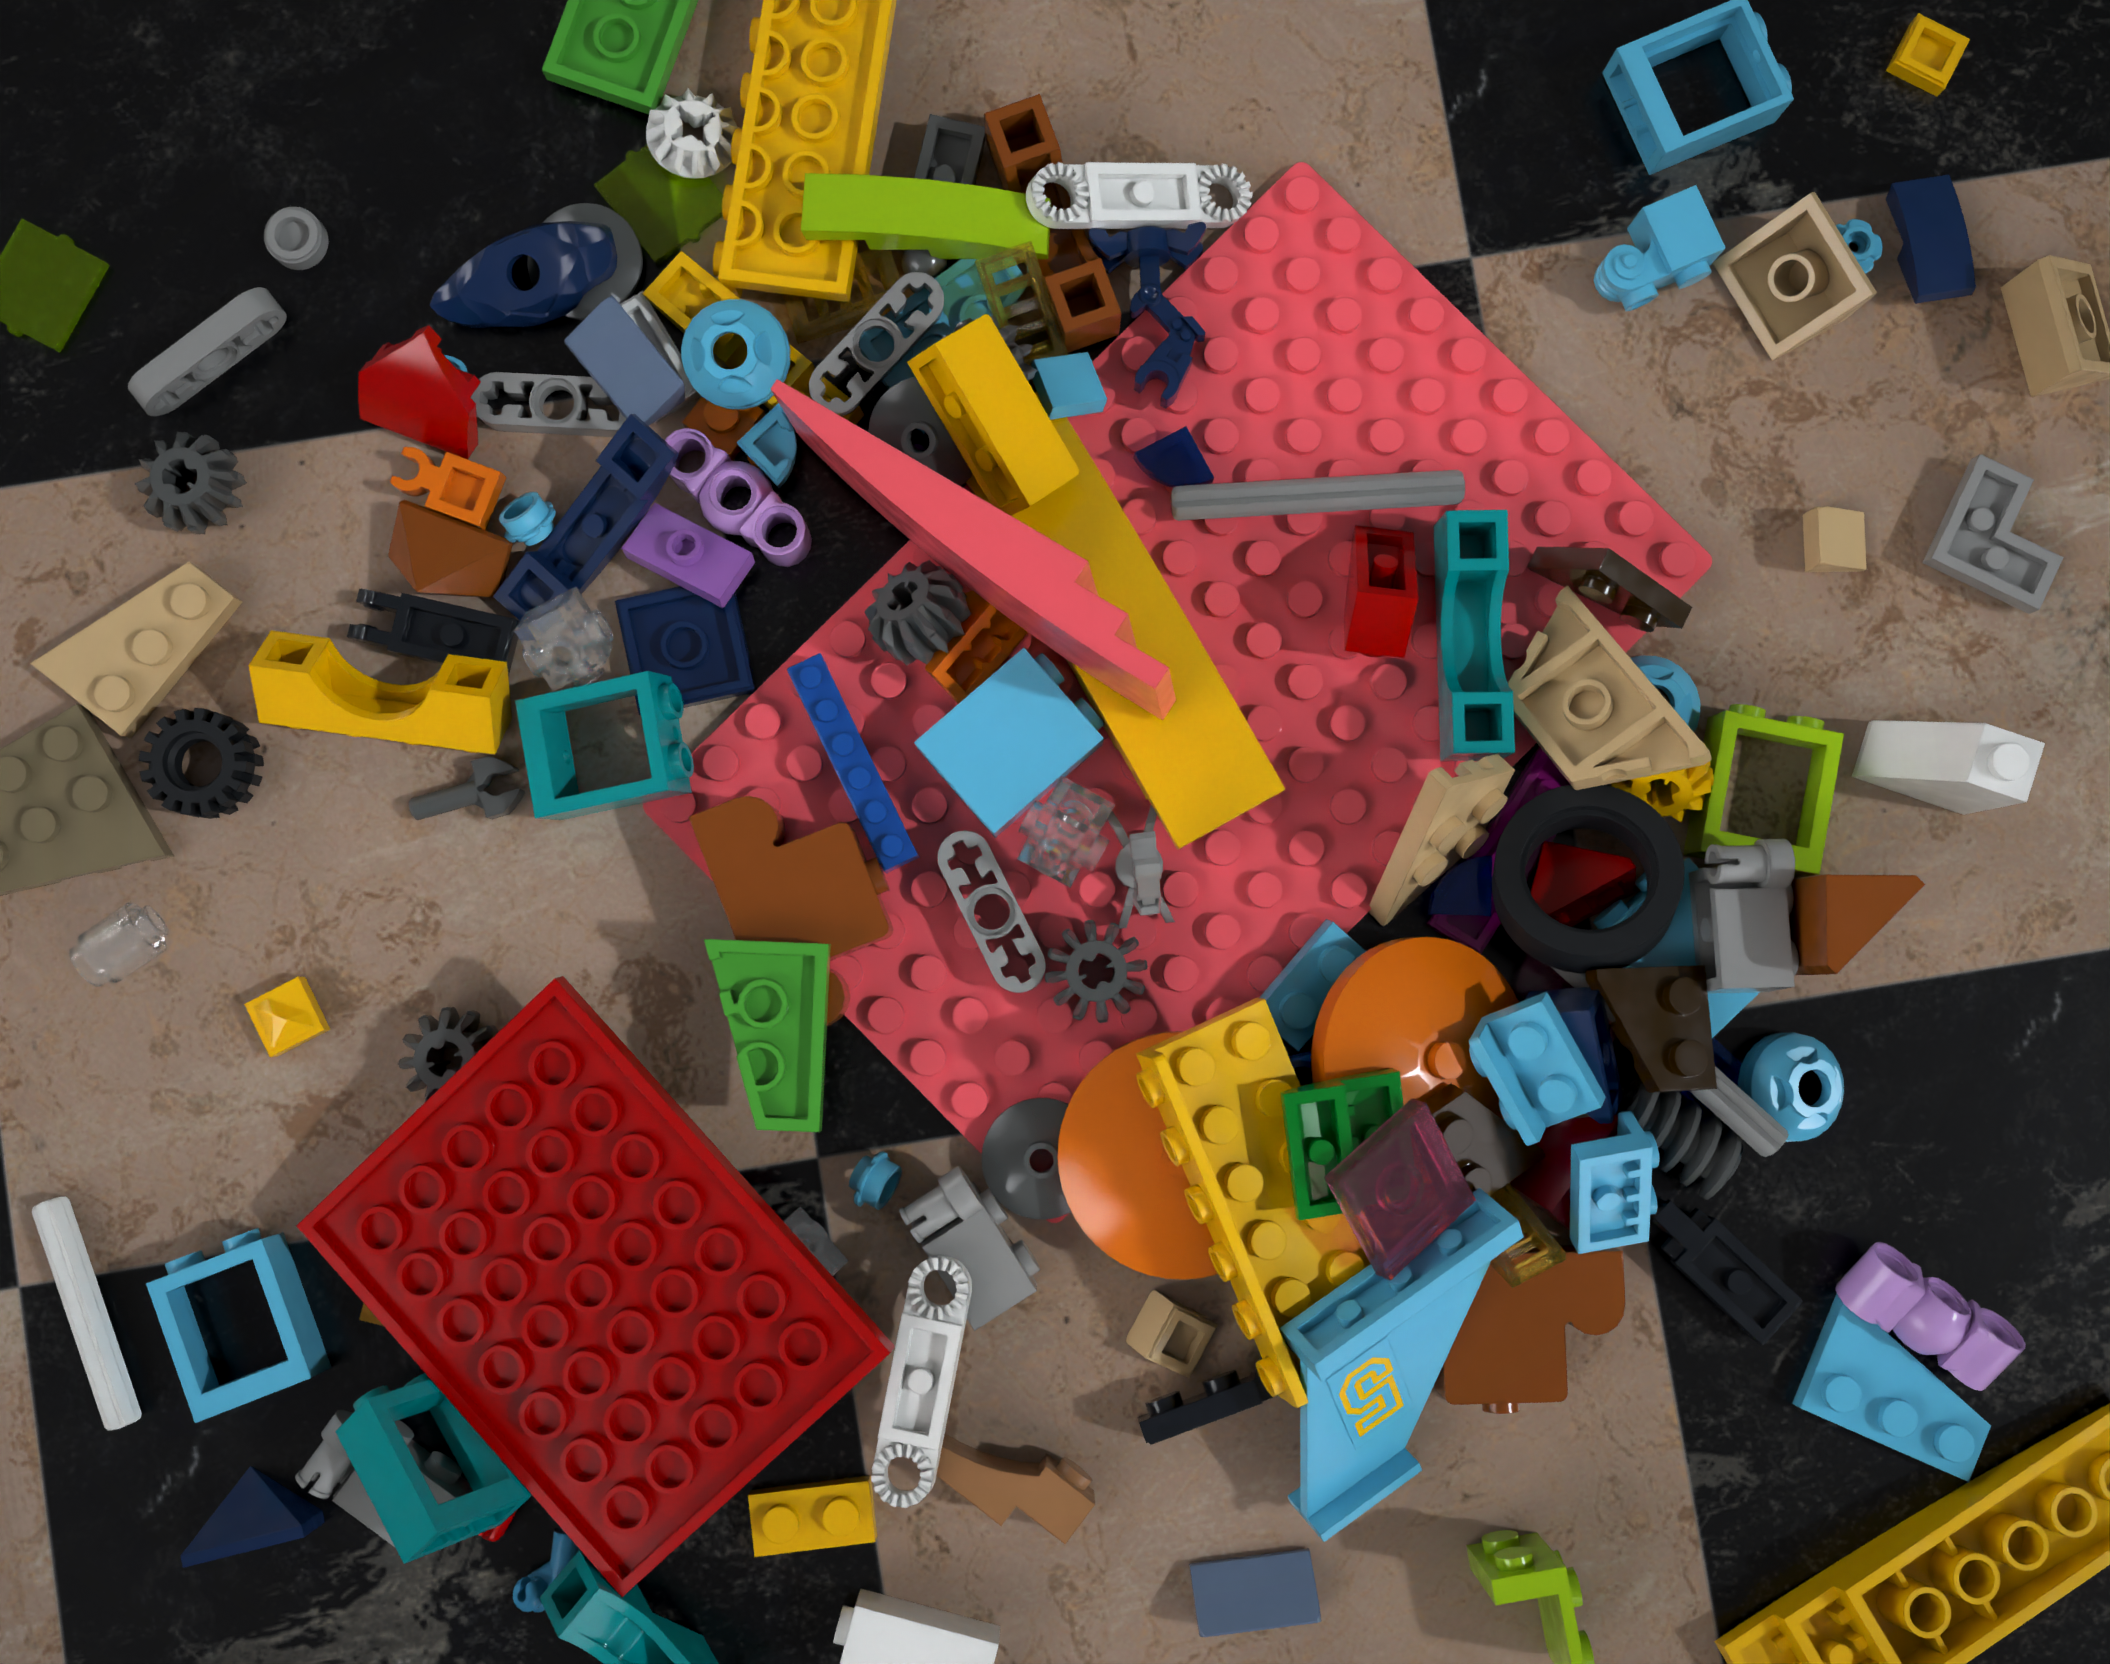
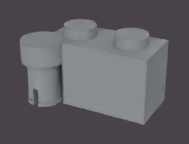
M1758 839L1754 845L1720 846L1711 844L1706 851L1705 864L1725 865H1718V868H1701L1689 873L1696 965H1705L1708 994L1772 992L1795 987L1794 976L1798 970L1799 955L1795 943L1791 941L1789 914L1792 911L1794 902L1791 882L1795 872V856L1791 843L1787 839Z
M957 1166L938 1178L939 1186L906 1207H901L899 1212L906 1226L910 1223L913 1226L910 1232L916 1241L922 1244L929 1259L933 1256L946 1255L959 1260L967 1268L972 1280V1293L967 1320L975 1331L1037 1291V1282L1033 1275L1041 1269L1022 1239L1014 1244L1009 1239L1001 1226V1223L1007 1220L1008 1216L990 1188L981 1193L974 1181L971 1183L961 1167ZM937 1270L955 1298L957 1284L953 1279L954 1277L947 1271Z
M337 1410L321 1432L323 1441L302 1470L298 1471L295 1479L303 1489L311 1480L316 1481L308 1493L323 1499L330 1497L333 1488L339 1482L341 1486L333 1495L332 1501L394 1546L335 1432L353 1413L346 1410ZM400 1420L394 1421L438 1505L465 1495L471 1486L461 1476L463 1471L459 1464L441 1452L433 1451L430 1453L412 1440L414 1433L405 1423Z

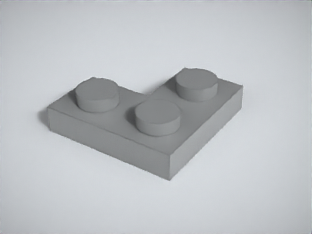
M1979 454L1970 460L1922 563L2030 614L2040 610L2064 557L2010 532L2034 479Z

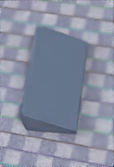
M612 295L602 301L564 340L565 345L626 419L630 414H636L649 426L685 401V385L681 378Z
M1309 1548L1189 1564L1200 1637L1313 1624L1322 1621Z

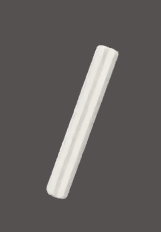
M65 1196L41 1202L33 1207L32 1215L104 1428L108 1431L117 1430L139 1420L142 1412L70 1200Z

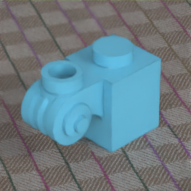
M1696 185L1645 206L1640 210L1627 228L1635 247L1623 244L1609 251L1595 271V288L1605 299L1622 302L1625 311H1632L1658 297L1657 290L1676 282L1678 288L1682 289L1701 281L1712 273L1710 265L1726 247Z

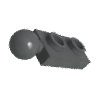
M930 114L914 178L975 185L986 143L985 127ZM904 250L901 265L904 275L911 272H922L936 278L947 270L948 259L932 257L928 250Z

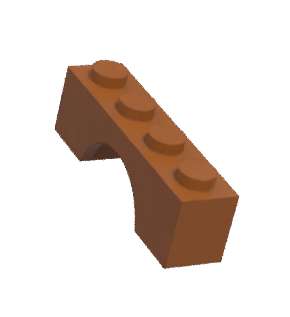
M1040 94L984 113L986 143L1004 190L1026 194L1029 182L1040 169L1046 167L1047 164L1063 163L1060 147ZM1047 183L1043 186L1045 188L1043 195L1050 198L1051 207H1057L1056 210L1070 208V196L1063 186L1057 183ZM1050 228L1048 259H1030L1064 354L1119 335L1121 310L1102 259L1093 251L1084 229Z

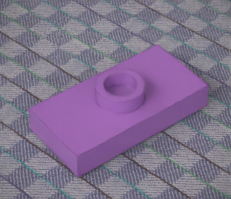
M655 502L622 547L626 558L721 608L725 607L755 564L752 552Z

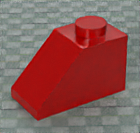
M1355 525L1344 609L1345 651L1361 653L1368 657L1390 656L1405 658L1419 599L1414 532Z

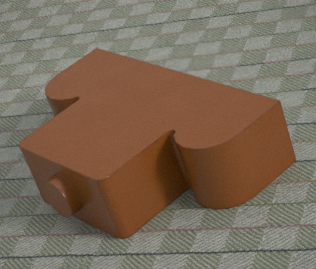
M752 796L735 798L689 817L736 940L831 944V961L887 939L892 935L893 926L880 895L890 890L885 874L877 857L866 860L857 834L848 824L843 822L837 823L781 845L784 842L786 833L784 819L777 809L761 798ZM833 969L829 970L827 1026L832 1025L843 1017L850 1002L848 984L843 976Z
M1573 1245L1511 1246L1491 1260L1434 1384L1437 1392L1450 1404H1482L1484 1412L1496 1414L1519 1412V1403L1564 1401L1568 1395L1565 1325L1569 1323L1584 1334L1596 1336L1608 1333L1618 1326L1625 1310L1623 1251L1618 1248H1610L1578 1254ZM1391 1249L1370 1250V1256L1373 1261H1376Z

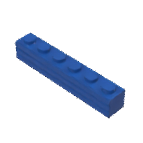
M821 653L788 668L789 676L883 871L887 874L920 858Z

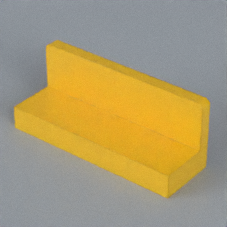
M982 315L907 361L978 484L993 506L1011 516L1030 507L1079 474V468L989 315Z

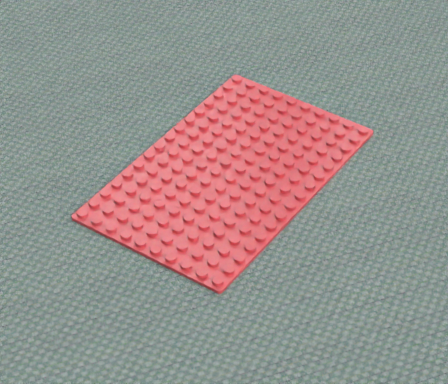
M1304 162L1294 164L1247 210L1243 217H1240L1237 222L1225 231L1162 293L1184 317L1192 316L1205 330L1204 342L1194 341L1190 355L1192 357V365L1174 403L1168 408L1160 406L1161 395L1167 385L1159 379L1150 380L1141 393L1134 390L1136 372L1169 336L1168 332L1145 310L1092 361L1107 397L1103 412L1067 417L1163 576L1285 787V790L1179 850L1176 849L1157 815L1153 831L1156 834L1157 850L1163 860L1160 891L1175 922L1165 923L1160 913L1140 916L1133 904L1127 928L1119 929V933L1112 943L1117 949L1131 937H1135L1139 942V945L1134 950L1123 955L1126 963L1141 959L1146 960L1148 966L1146 970L1140 972H1127L1126 979L1139 982L1145 986L1142 995L1133 994L1125 988L1120 990L1119 994L1129 1003L1131 1008L1128 1013L1122 1014L1118 1011L1110 998L1105 1001L1108 1011L1107 1022L1099 1023L1097 1021L1096 1002L1092 1001L1088 1002L1086 1014L1082 1020L1073 1018V1011L1080 997L1074 993L1066 1003L1060 1006L1056 1005L1053 1000L1054 997L1069 987L1068 982L1063 980L1057 983H1047L1045 981V974L1051 971H1066V964L1053 961L1047 954L1050 948L1059 949L1069 956L1074 950L1062 937V932L1066 929L1072 930L1081 944L1086 943L1084 923L1087 920H1094L1098 941H1104L1106 929L1110 923L1119 925L1128 887L1124 886L1117 878L1115 860L1123 847L1103 811H1113L1129 838L1130 834L1144 832L1148 812L1152 804L1149 799L1146 800L1119 750H1116L1102 726L1098 730L1104 737L1103 745L1000 835L995 838L914 744L919 737L950 712L958 703L925 670V663L916 659L906 666L902 661L896 660L888 651H883L873 640V635L868 630L870 626L869 619L864 612L871 604L876 602L872 591L883 588L888 583V573L897 576L902 573L904 566L908 562L919 567L922 563L930 560L936 566L944 569L949 575L951 574L911 540L691 753L694 763L693 775L689 777L692 793L643 803L645 813L712 881L713 879L689 817L744 796L761 798L779 811L784 819L786 829L784 842L781 845L843 822L855 830L866 860L877 857L787 671L788 668L821 653L913 846L920 858L887 874L884 872L890 890L880 895L893 926L892 935L887 939L830 961V969L842 975L849 986L850 1002L844 1015L981 1154L988 1130L997 1117L1009 1107L1033 1098H1050L1069 1104L1084 1077L1097 1063L1115 1049L1147 1035L1161 1032L1186 1031L1252 999L1259 998L1326 919L1333 921L1347 934L1371 910L1369 904L1428 773L1435 768L1442 767L1452 778L1459 775L1454 770L1461 762H1465L1440 761L1433 526L1446 511H1508L1509 573L1504 587L1501 612V648L1507 683L1514 671L1524 664L1528 646L1536 632H1543L1557 607L1555 599L1560 590L1564 588L1527 568L1537 547L1609 548L1679 598L1712 565L1711 555L1310 165ZM1443 470L1462 471L1465 480L1464 499L1456 505L1181 521L1174 519L1171 511L1172 489L1176 486ZM966 484L963 488L971 492L970 488ZM1355 525L1414 532L1419 599L1405 658L1390 656L1368 657L1361 653L1345 651L1344 609ZM958 580L959 583L963 586L962 591L964 593L972 591L964 583ZM1575 593L1625 653L1646 633L1626 624L1621 620L1620 614ZM1029 632L996 669L997 671L1022 648H1025L1034 659L1043 653L1064 677L1065 680L1059 685V688L1073 703L1083 698L1091 706L1066 659ZM1515 715V753L1504 758L1511 767L1537 743ZM972 831L987 841L1044 955L1046 963L1045 974L1041 982L1030 991L1022 993L1010 992L996 982L939 868L938 850L946 837L954 832ZM964 842L958 843L953 847L956 856L948 861L952 870L962 868L972 884L960 887L964 899L968 898L975 889L998 882L993 872H990L984 879L981 878L975 866V860L982 856L979 847L968 849ZM994 894L982 897L974 909L977 923L989 930L1002 927L1007 922L1010 914L1009 905L1006 900ZM1017 925L1008 935L999 939L987 940L986 943L991 953L999 946H1003L1009 963L1001 968L1003 975L1006 978L1016 976L1020 983H1024L1031 979L1029 968L1036 964L1032 953L1022 956L1018 952L1012 939L1023 938L1025 935L1020 925ZM1099 954L1096 955L1092 962L1082 960L1078 972L1079 975H1087L1086 978L1081 980L1083 984L1091 989H1095L1099 981L1109 983L1113 976V968L1106 969L1105 966L1110 961ZM1037 1149L1030 1156L1031 1166L1040 1172L1050 1169L1054 1162L1052 1154L1046 1149ZM1068 1214L1046 1220L1051 1223H1058Z

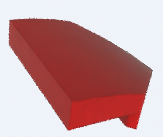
M429 325L418 329L411 338L393 345L388 342L382 345L372 360L366 362L359 371L358 404L360 419L468 460L478 446L476 403L470 397L481 381L475 375L454 367L442 354V349L437 347L442 339Z

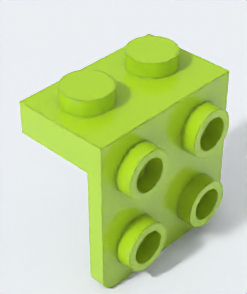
M1512 1530L1490 1532L1482 1536V1543L1466 1545L1470 1569L1496 1606L1538 1599L1547 1651L1554 1664H1595L1588 1635L1585 1630L1578 1631L1574 1608L1583 1605L1579 1580L1573 1567L1566 1568L1558 1550H1552L1537 1532L1519 1536L1518 1532Z

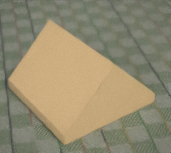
M1815 192L1809 193L1713 262V265L1772 361L1846 320L1877 294Z
M2049 255L2037 260L2001 287L2031 397L2110 379V331L2091 264Z

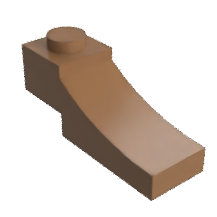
M944 1434L936 1476L1000 1526L1003 1525L1015 1507H1018L1058 1540L1066 1544L1095 1506L1094 1490L1088 1486L1092 1478L1079 1465L1066 1457H1063L1058 1463L1046 1453L1039 1463L1016 1461L979 1451Z

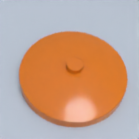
M1407 937L1379 944L1357 957L1336 979L1325 997L1316 1020L1312 1039L1311 1071L1313 1083L1393 1068L1400 1072L1405 1114L1452 1083L1504 1120L1500 1111L1497 1093L1488 1077H1482L1476 1071L1471 1061L1469 1039L1482 1017L1519 1003L1500 971L1484 956L1461 943L1437 937ZM1407 1129L1413 1181L1429 1182Z
M1171 1031L1147 1035L1124 1044L1105 1056L1084 1077L1068 1104L1061 1124L1058 1139V1169L1062 1190L1074 1218L1093 1243L1107 1255L1135 1271L1150 1276L1179 1280L1199 1279L1218 1274L1208 1252V1248L1215 1244L1207 1224H1199L1188 1206L1184 1190L1191 1187L1183 1166L1177 1167L1170 1160L1160 1136V1132L1167 1129L1158 1106L1151 1108L1141 1093L1136 1074L1143 1071L1136 1053L1184 1032Z

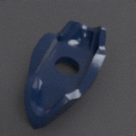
M558 221L536 224L514 234L504 236L492 242L459 267L434 293L430 307L449 322L478 329L486 327H528L558 319L575 309L588 291L610 279L617 268V252L612 231L605 224ZM525 255L532 257L537 262L540 270L537 284L527 291L519 289L512 279L513 264L518 258Z

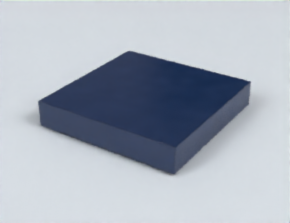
M681 586L615 601L630 675L651 671L671 676L672 683L678 687L681 693L683 708L746 695L757 690L736 592H734L724 608ZM636 695L635 699L639 715L641 716L638 696Z

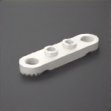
M1058 162L1057 164H1047L1046 167L1040 169L1032 178L1026 190V203L1031 215L1040 224L1053 229H1135L1144 226H1156L1164 229H1187L1189 224L1204 222L1206 228H1227L1247 213L1251 205L1252 192L1249 190L1251 187L1250 182H1246L1244 179L1246 177L1244 173L1239 174L1236 167L1232 166L1230 168L1228 164L1223 163L1218 166V164L1196 165V163L1086 162L1084 165ZM1047 183H1057L1063 186L1070 196V208L1056 210L1057 207H1050L1051 203L1045 201L1046 195H1043L1045 190L1043 186ZM1211 184H1221L1229 190L1233 198V206L1230 210L1226 208L1221 210L1222 207H1215L1216 203L1214 201L1210 202L1212 197L1211 195L1208 196L1210 192L1208 187Z
M946 1255L933 1256L922 1261L913 1270L908 1281L909 1284L895 1345L871 1475V1482H873L875 1493L879 1494L883 1502L886 1501L893 1507L908 1508L919 1503L931 1491L936 1480L972 1293V1280L967 1268L959 1260ZM931 1271H947L954 1277L953 1279L957 1284V1292L955 1293V1298L949 1304L937 1305L931 1302L925 1295L924 1281ZM905 1456L908 1459L912 1458V1461L918 1464L917 1467L918 1469L920 1468L921 1479L915 1489L908 1491L900 1490L889 1480L888 1466L890 1461L896 1457Z

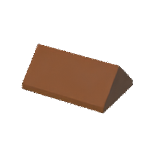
M1825 874L1793 879L1791 886L1794 902L1792 911L1789 914L1791 941L1795 943L1799 955V965L1795 975L1837 974L1925 884L1916 875Z

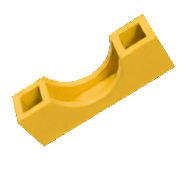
M271 630L248 665L259 723L287 726L292 729H309L346 734L352 737L398 741L411 745L421 744L458 749L470 753L495 754L512 719L507 662L448 654L440 670L433 677L416 684L397 685L378 681L358 671L342 657L330 638Z

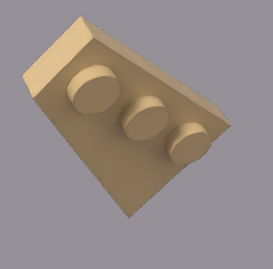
M187 562L30 664L120 736L131 739L243 601L200 567Z

